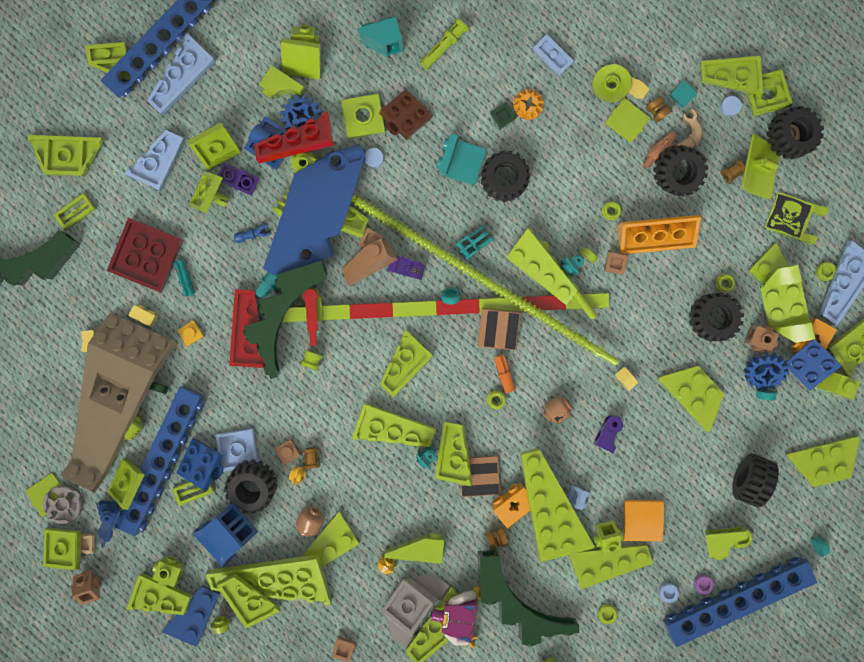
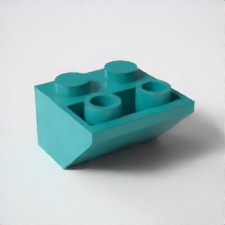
M384 17L380 22H367L358 28L362 44L386 57L404 51L396 17Z

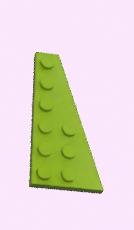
M535 448L519 452L540 562L595 548L540 449Z
M318 554L210 569L206 572L210 589L214 591H220L217 587V581L235 573L268 598L291 601L304 599L307 600V603L320 601L324 602V605L330 606L332 603Z

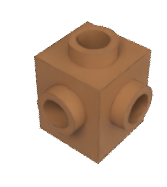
M751 325L744 343L752 346L753 351L764 354L766 351L772 352L778 345L779 334L773 332L774 328L762 325V327Z
M92 570L73 576V585H71L72 597L81 605L100 599L101 578Z

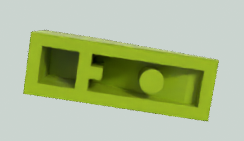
M430 532L429 535L420 536L385 550L384 558L442 564L444 536H440L441 534L437 532Z

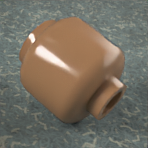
M556 396L545 403L546 411L543 414L548 422L553 421L555 424H560L571 417L573 408L566 397Z
M316 507L304 508L301 510L295 525L301 535L310 537L319 532L324 517Z

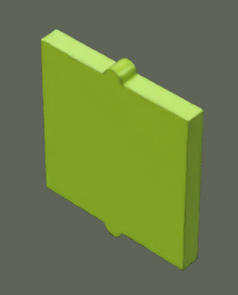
M623 98L617 108L612 110L613 113L605 124L632 143L636 136L643 132V127L650 117Z
M53 472L25 491L32 502V506L36 507L42 517L47 515L43 511L45 495L52 488L63 485L62 483L60 484ZM53 492L50 496V499L54 501L59 498L56 492Z

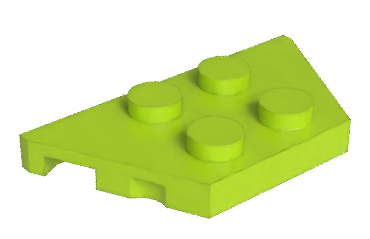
M27 135L28 141L32 143L35 150L34 154L40 161V167L45 175L85 177L104 142V139L98 137Z
M699 366L659 376L657 379L699 425L709 433L724 397V393Z
M853 436L789 452L785 455L805 477L807 482L812 487H817L852 477L860 438L859 436Z

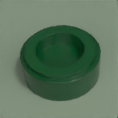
M152 382L149 389L167 394L169 388Z

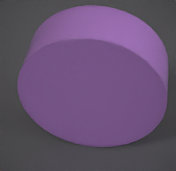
M700 574L694 579L693 584L697 592L703 595L712 592L714 582L708 575Z

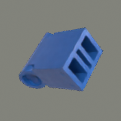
M232 503L213 520L196 528L192 534L220 566L224 568L237 551L258 533V530Z

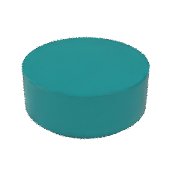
M456 288L444 289L441 292L442 302L446 304L458 303L460 301V291Z
M759 389L756 392V397L761 400L773 401L777 398V392Z
M817 536L811 540L818 555L824 557L830 553L829 546L824 539Z

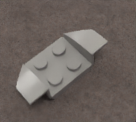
M435 574L403 579L382 609V613L387 617L391 637L407 648L415 637V632L436 601L442 598L450 585Z

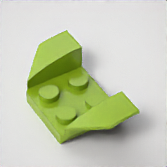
M798 264L778 268L769 280L760 287L769 326L795 343L815 339Z

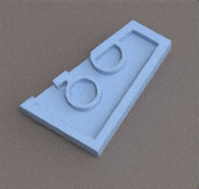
M165 130L150 146V149L144 156H141L136 161L137 163L124 174L161 191L185 139Z

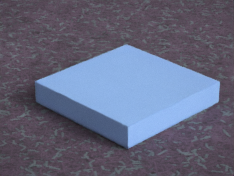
M254 428L215 434L218 452L223 455L220 465L223 466V472L233 470L239 463L242 464L245 460L250 462L253 459L256 460V463L259 462Z

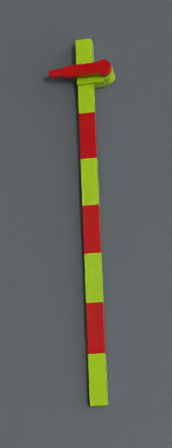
M310 287L303 293L306 306H291L282 322L307 321L310 345L315 346L317 344L316 332L318 331V321L475 314L481 313L482 308L517 312L524 311V309H519L518 305L514 306L515 303H510V300H505V297L460 299L456 304H446L442 300L323 305V296H321L319 289ZM609 293L582 294L591 308H609ZM554 295L523 296L521 298L522 300L526 299L527 303L531 302L532 306L536 305L537 309L541 308L540 311L582 309L574 297L567 305Z

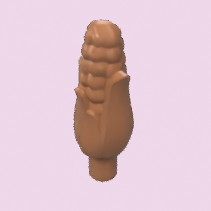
M672 131L664 138L661 137L649 150L648 158L642 163L643 166L648 169L655 163L656 159L659 160L661 157L658 155L661 152L665 153L664 149L673 146L672 143L676 139L677 134Z

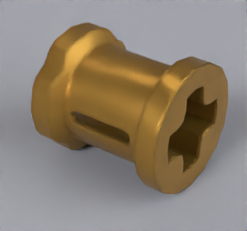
M737 159L733 165L720 171L721 176L727 184H732L734 179L740 175L744 176L745 165Z
M319 447L302 449L305 459L304 469L321 467L317 454Z

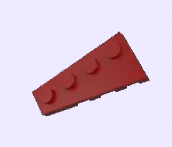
M328 111L321 114V118L316 120L311 118L305 121L306 124L301 127L295 128L294 126L287 129L288 131L281 136L276 134L256 143L255 155L258 164L333 146Z
M235 289L229 366L263 368V364H265L263 357H260L258 354V343L250 345L249 341L245 340L243 334L245 325L260 320L255 291Z

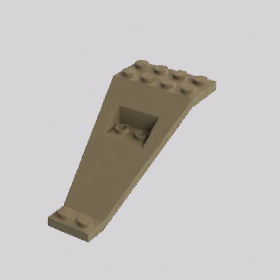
M109 313L88 342L72 459L60 476L93 493L97 491L106 477L125 439L124 436L130 428L156 374L177 345L174 340Z

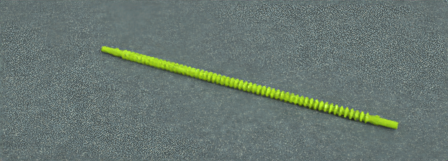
M357 193L353 194L350 204L354 203L355 207L358 205L359 209L363 208L364 212H368V215L372 214L373 218L377 217L378 221L382 220L383 224L387 223V227L391 226L392 230L396 229L397 233L401 232L402 236L406 235V239L411 238V242L414 240L415 244L419 243L420 247L430 250L429 253L433 252L434 256L438 255L439 259L443 258V262L448 261V265L452 264L453 268L457 267L458 271L462 270L463 274L467 273V277L472 276V280L476 279L477 283L481 282L482 286L486 285V288H491V292L494 290L496 295L499 293L500 297L504 296L505 300L508 299L510 303H515L514 306L518 305L519 309L523 308L524 312L528 311L529 315L533 314V318L537 317L538 321L542 320L543 324L547 323L548 327L552 326V330L557 329V333L561 332L562 336L566 335L567 339L571 338L572 342L576 341V345L581 344V348L585 347L586 351H592L596 357L600 356L614 366L618 364L619 359L603 350L602 346L593 344V340L588 341V337L585 339L583 334L580 336L579 332H574V329L564 326L565 323L561 324L560 320L556 321L555 317L551 318L550 314H545L546 311L542 312L540 311L541 308L537 309L536 305L532 306L531 302L527 303L526 299L522 300V296L518 297L517 293L513 294L512 290L508 291L507 287L503 288V284L498 285V281L494 282L493 278L489 279L488 275L484 276L483 272L479 273V269L474 270V266L470 267L469 263L465 264L464 260L460 261V258H455V254L453 256L450 255L451 252L447 253L446 249L442 250L441 246L437 247V243L432 244V240L428 241L427 237L423 238L422 234L418 235V231L413 232V228L409 229L408 225L404 226L403 222L399 223L398 219L394 220V216L389 217V213L386 215L385 211L381 212L380 208L376 209V205L371 206V202L367 203L366 199L362 200L361 196L357 197Z

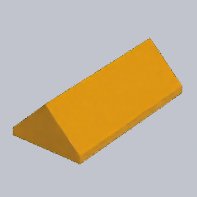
M692 215L622 222L617 225L620 254L694 248L697 244L701 216Z

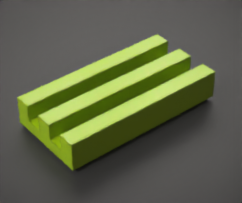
M83 193L53 215L63 230L66 231L97 208L92 204L87 194ZM85 200V203H83L81 206L71 211L62 219L60 218L62 214L70 210L72 207H74L81 201ZM87 206H89V208H87V209L84 210L82 213H80L79 215H77L76 217H74L72 220H70V221L67 222L66 224L64 223V222H66L68 219H70L71 217H73L74 215H76L77 213H79L81 210H83L84 208H86Z
M186 482L172 488L178 506L215 492L211 482L209 490L181 501L180 497L200 490V488L194 487L178 493L177 490L193 485L191 482Z

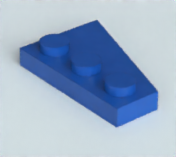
M202 585L192 597L187 613L176 615L162 630V633L197 647L220 592Z

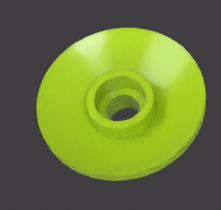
M617 64L606 65L595 74L592 83L593 91L604 102H617L629 93L632 80L630 73L623 66ZM614 83L616 86L615 88H609V84Z

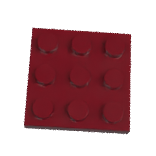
M128 218L107 271L162 293L183 240Z

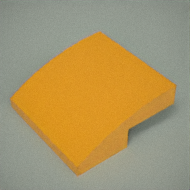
M624 500V541H662L664 527L663 500Z

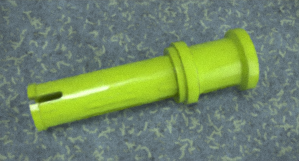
M456 18L455 23L450 29L443 32L441 40L419 61L420 65L428 71L451 45H456L457 40L464 32L467 33L469 31L466 24L461 19Z

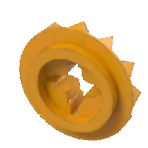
M526 88L519 92L513 101L515 113L525 120L538 117L544 106L541 94L536 92L535 89ZM530 97H532V99H531L532 102H531V103H532L534 106H530L529 109H527V111H525V109H526V104L523 103V102H524V101L527 102L528 99H530Z

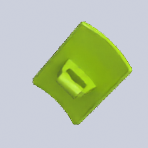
M752 134L741 187L753 195L770 199L780 156L776 155V150H771L772 145L768 144V141L756 134Z

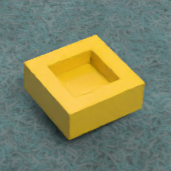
M195 320L177 330L186 346H190L205 337Z

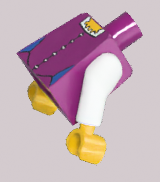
M479 586L474 587L471 591L451 597L445 603V610L433 609L431 621L442 622L441 633L456 646L469 644L472 648L476 647L472 640L478 639L473 630L477 609V600L475 599L481 600L478 595Z

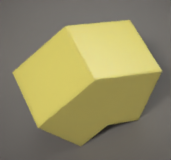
M631 77L632 84L629 94L637 99H643L649 88L642 81Z
M625 367L615 374L616 378L629 391L638 384L634 376Z

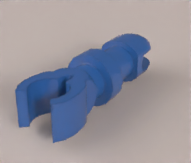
M262 223L255 229L249 228L246 232L236 233L234 241L241 243L245 242L246 239H256V236L266 237L271 234V230L263 231V228L268 227V223Z

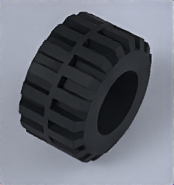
M794 106L777 115L771 120L772 123L768 125L770 131L767 132L769 137L767 141L768 144L772 145L771 150H776L777 156L783 155V159L790 158V160L814 151L821 144L822 141L820 139L824 136L821 133L824 130V126L820 124L822 122L821 118L818 119L816 117L818 114L815 111L811 112V109L808 107L804 109V106ZM791 124L796 125L800 131L799 141L791 134Z
M673 145L672 148L664 149L665 153L661 152L658 155L661 158L655 160L657 166L653 167V172L656 173L654 180L658 181L656 184L662 190L675 196L685 197V194L689 196L693 194L692 191L697 192L700 190L699 185H704L703 179L708 176L705 173V170H708V165L704 164L707 160L705 157H702L703 154L696 151L697 149L684 145ZM685 160L688 167L687 173L681 180L675 181L673 170L677 163Z
M503 150L498 154H492V157L486 160L481 172V184L483 185L484 192L486 191L490 198L493 197L495 201L502 200V202L513 201L515 198H519L529 184L530 168L529 165H526V160L520 158V154L516 153L515 155L512 154L513 151L504 152ZM506 166L513 169L517 177L516 182L510 187L500 186L494 179V172L497 168Z
M724 293L708 294L702 296L701 299H697L695 301L696 305L691 307L693 312L689 313V317H692V321L689 322L690 326H694L693 332L698 333V337L705 338L707 341H726L728 338H733L735 336L734 333H739L741 329L738 327L743 325L744 322L741 321L744 313H740V310L743 308L741 305L736 304L738 300L736 298L731 299V295H724ZM713 306L720 307L725 315L724 323L718 329L713 328L708 322V313Z
M750 453L739 464L734 475L732 484L734 498L758 508L763 507L772 497L778 483L779 468L777 463L756 454Z
M251 459L250 462L245 460L242 464L239 463L225 482L224 492L227 493L226 499H230L229 504L234 503L239 510H243V513L250 511L253 514L257 510L258 512L262 511L264 507L266 508L269 505L277 489V477H273L275 472L269 470L270 466L268 464L264 466L262 461L256 463V460ZM242 481L254 482L260 491L251 492L247 490Z

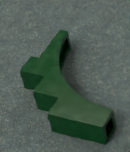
M58 230L48 242L38 249L23 256L0 259V285L5 279L13 286H24L33 273L43 280H53L80 246V243L68 233Z
M323 260L277 274L275 284L282 293L260 300L259 309L262 316L265 315V319L244 326L243 334L245 340L249 341L250 345L258 343L257 351L259 356L263 357L265 363L263 364V369L270 379L276 378L281 374L277 360V340L285 314L292 303L304 291L313 285L329 279Z
M497 549L477 551L479 596L481 602L488 605L499 602V617L502 624L512 626L518 623L519 638L522 645L534 646L541 644V636L553 637L560 634L570 636L574 633H579V624L575 618L544 614L531 608L514 594L504 579Z

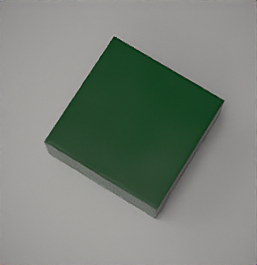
M507 102L490 112L491 117L500 130L516 120V116Z

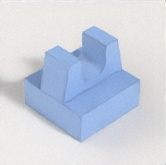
M571 485L567 499L572 507L582 510L587 507L585 501L587 497L591 496V493L578 486Z

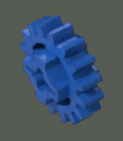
M304 94L302 99H299L298 95H295L294 101L289 98L290 104H283L286 110L281 111V115L285 116L281 119V122L287 123L284 126L286 130L294 126L298 128L305 125V121L312 118L310 116L311 109L314 111L313 120L321 118L319 115L323 113L321 109H317L319 107L318 102L313 104L314 99L310 97L307 100ZM290 114H291V115L293 116V118H294V119L292 120V122H293L292 124H291V122H290ZM297 114H305L306 118L301 117L299 119Z
M766 351L763 356L757 353V358L750 357L751 362L745 363V379L751 387L755 385L756 390H759L761 387L764 388V391H767L768 387L775 389L774 385L781 386V380L786 381V375L789 374L787 362L784 361L783 356L777 357L775 352L769 355L768 351Z

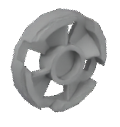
M59 485L52 488L43 499L44 513H47L52 522L58 524H65L76 519L83 507V499L80 493L69 485ZM53 492H56L59 497L55 501L50 499ZM69 492H73L76 495L71 500L67 498ZM69 509L75 512L73 516L68 511ZM56 510L58 513L55 516L51 511Z

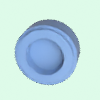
M729 96L722 101L720 108L724 115L734 116L741 110L742 104L736 96Z
M371 148L365 153V162L369 167L378 168L382 165L384 157L379 149Z
M666 582L659 587V596L663 601L672 603L677 600L679 590L673 583Z

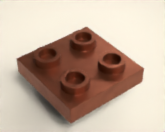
M406 89L379 112L386 120L388 131L393 135L400 133L406 140L433 117Z

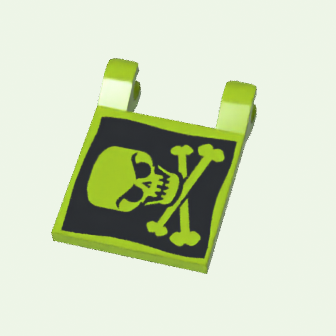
M777 192L764 228L813 245L816 244L818 238L814 235L805 234L811 214L823 217L827 215L829 209Z

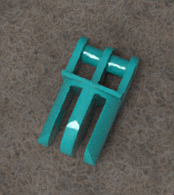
M484 224L455 244L461 250L460 253H463L466 257L465 260H468L495 240L492 236L477 247L476 244L490 234L488 230L476 239H471L485 228ZM465 240H467L470 243L466 247L463 244ZM472 246L475 251L470 254L467 249Z
M267 272L263 278H260L262 284L256 290L257 296L265 298L272 290L278 292L275 284L276 275Z

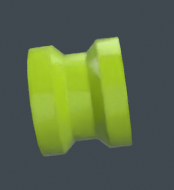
M305 350V357L301 360L300 365L318 370V364L322 360L323 355Z

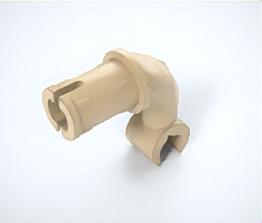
M690 109L689 113L692 115V119L687 118L684 113L683 122L690 125L692 133L677 145L697 148L701 142L703 130L696 119V111Z

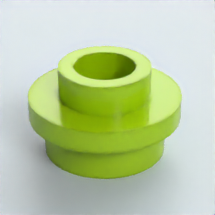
M609 201L603 205L601 212L606 220L612 221L620 216L621 208L618 203ZM608 208H613L614 214H609Z
M721 274L715 280L716 289L722 293L732 291L735 286V280L729 274ZM723 280H726L728 283L726 287L722 286Z
M491 391L487 396V404L492 409H501L506 403V397L501 391ZM498 396L500 401L494 403L493 397Z
M224 616L216 617L211 623V629L216 634L228 631L230 619Z

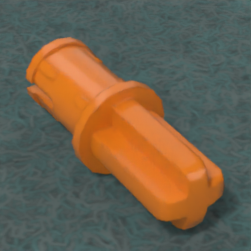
M502 354L494 357L499 373L497 376L501 379L504 393L515 391L516 388L511 376L512 371L509 370L505 355Z

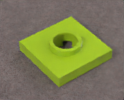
M783 69L762 74L763 89H769L773 92L774 97L772 99L763 100L760 95L746 92L753 117L792 107L793 105Z
M379 94L341 100L348 139L385 133L383 117L379 114L381 110ZM360 109H367L370 113L369 119L365 122H361L356 118V112Z

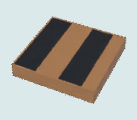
M482 308L478 347L516 350L520 312Z
M498 456L469 457L473 486L461 484L462 497L500 495Z

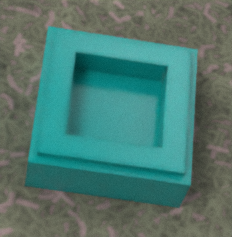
M683 81L669 96L683 109L698 93Z

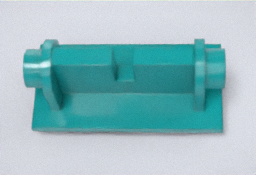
M575 255L568 260L566 257L560 261L562 264L561 268L567 274L574 276L578 274L577 269L583 265L584 258L581 255Z
M432 446L427 447L423 452L417 451L416 461L423 469L427 467L430 471L431 463L436 459V449Z

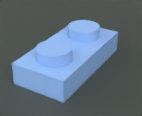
M547 34L533 47V51L559 77L574 62Z

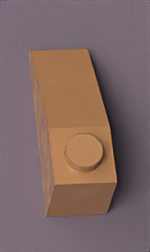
M380 238L364 247L342 268L348 286H352L398 259L392 244Z

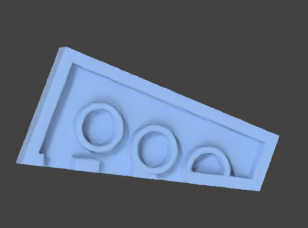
M188 33L184 38L185 41L181 48L177 49L176 56L171 65L168 64L165 69L166 73L162 80L159 79L147 100L162 116L216 62Z
M848 240L819 312L822 318L835 326L839 324L864 287V249L852 240Z

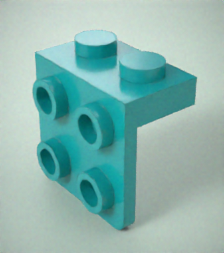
M450 134L449 139L445 138L442 147L445 150L444 156H440L436 167L439 168V175L475 185L486 150L482 147L458 140V135Z

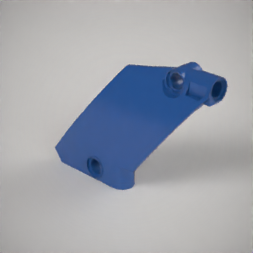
M360 144L330 151L324 158L294 173L263 269L276 275L334 255L329 237L340 234L362 164L366 161ZM334 155H337L339 158L336 165H332L330 161ZM309 249V255L306 258H302V250Z

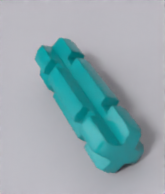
M185 260L175 261L174 266L178 270L177 275L180 285L183 287L184 296L194 295L195 291L191 287L190 275L185 268L187 267Z

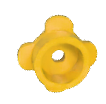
M294 466L291 470L289 480L292 481L293 485L300 484L305 479L306 472L304 466L302 468Z
M381 555V560L377 564L378 569L384 574L394 573V568L397 566L394 560L384 558V555Z

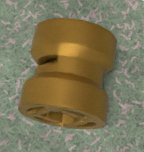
M659 96L645 107L648 112L654 115L653 119L656 123L672 112V109L665 105V100L662 96Z
M503 527L498 528L495 532L489 531L485 533L490 550H496L500 546H509Z

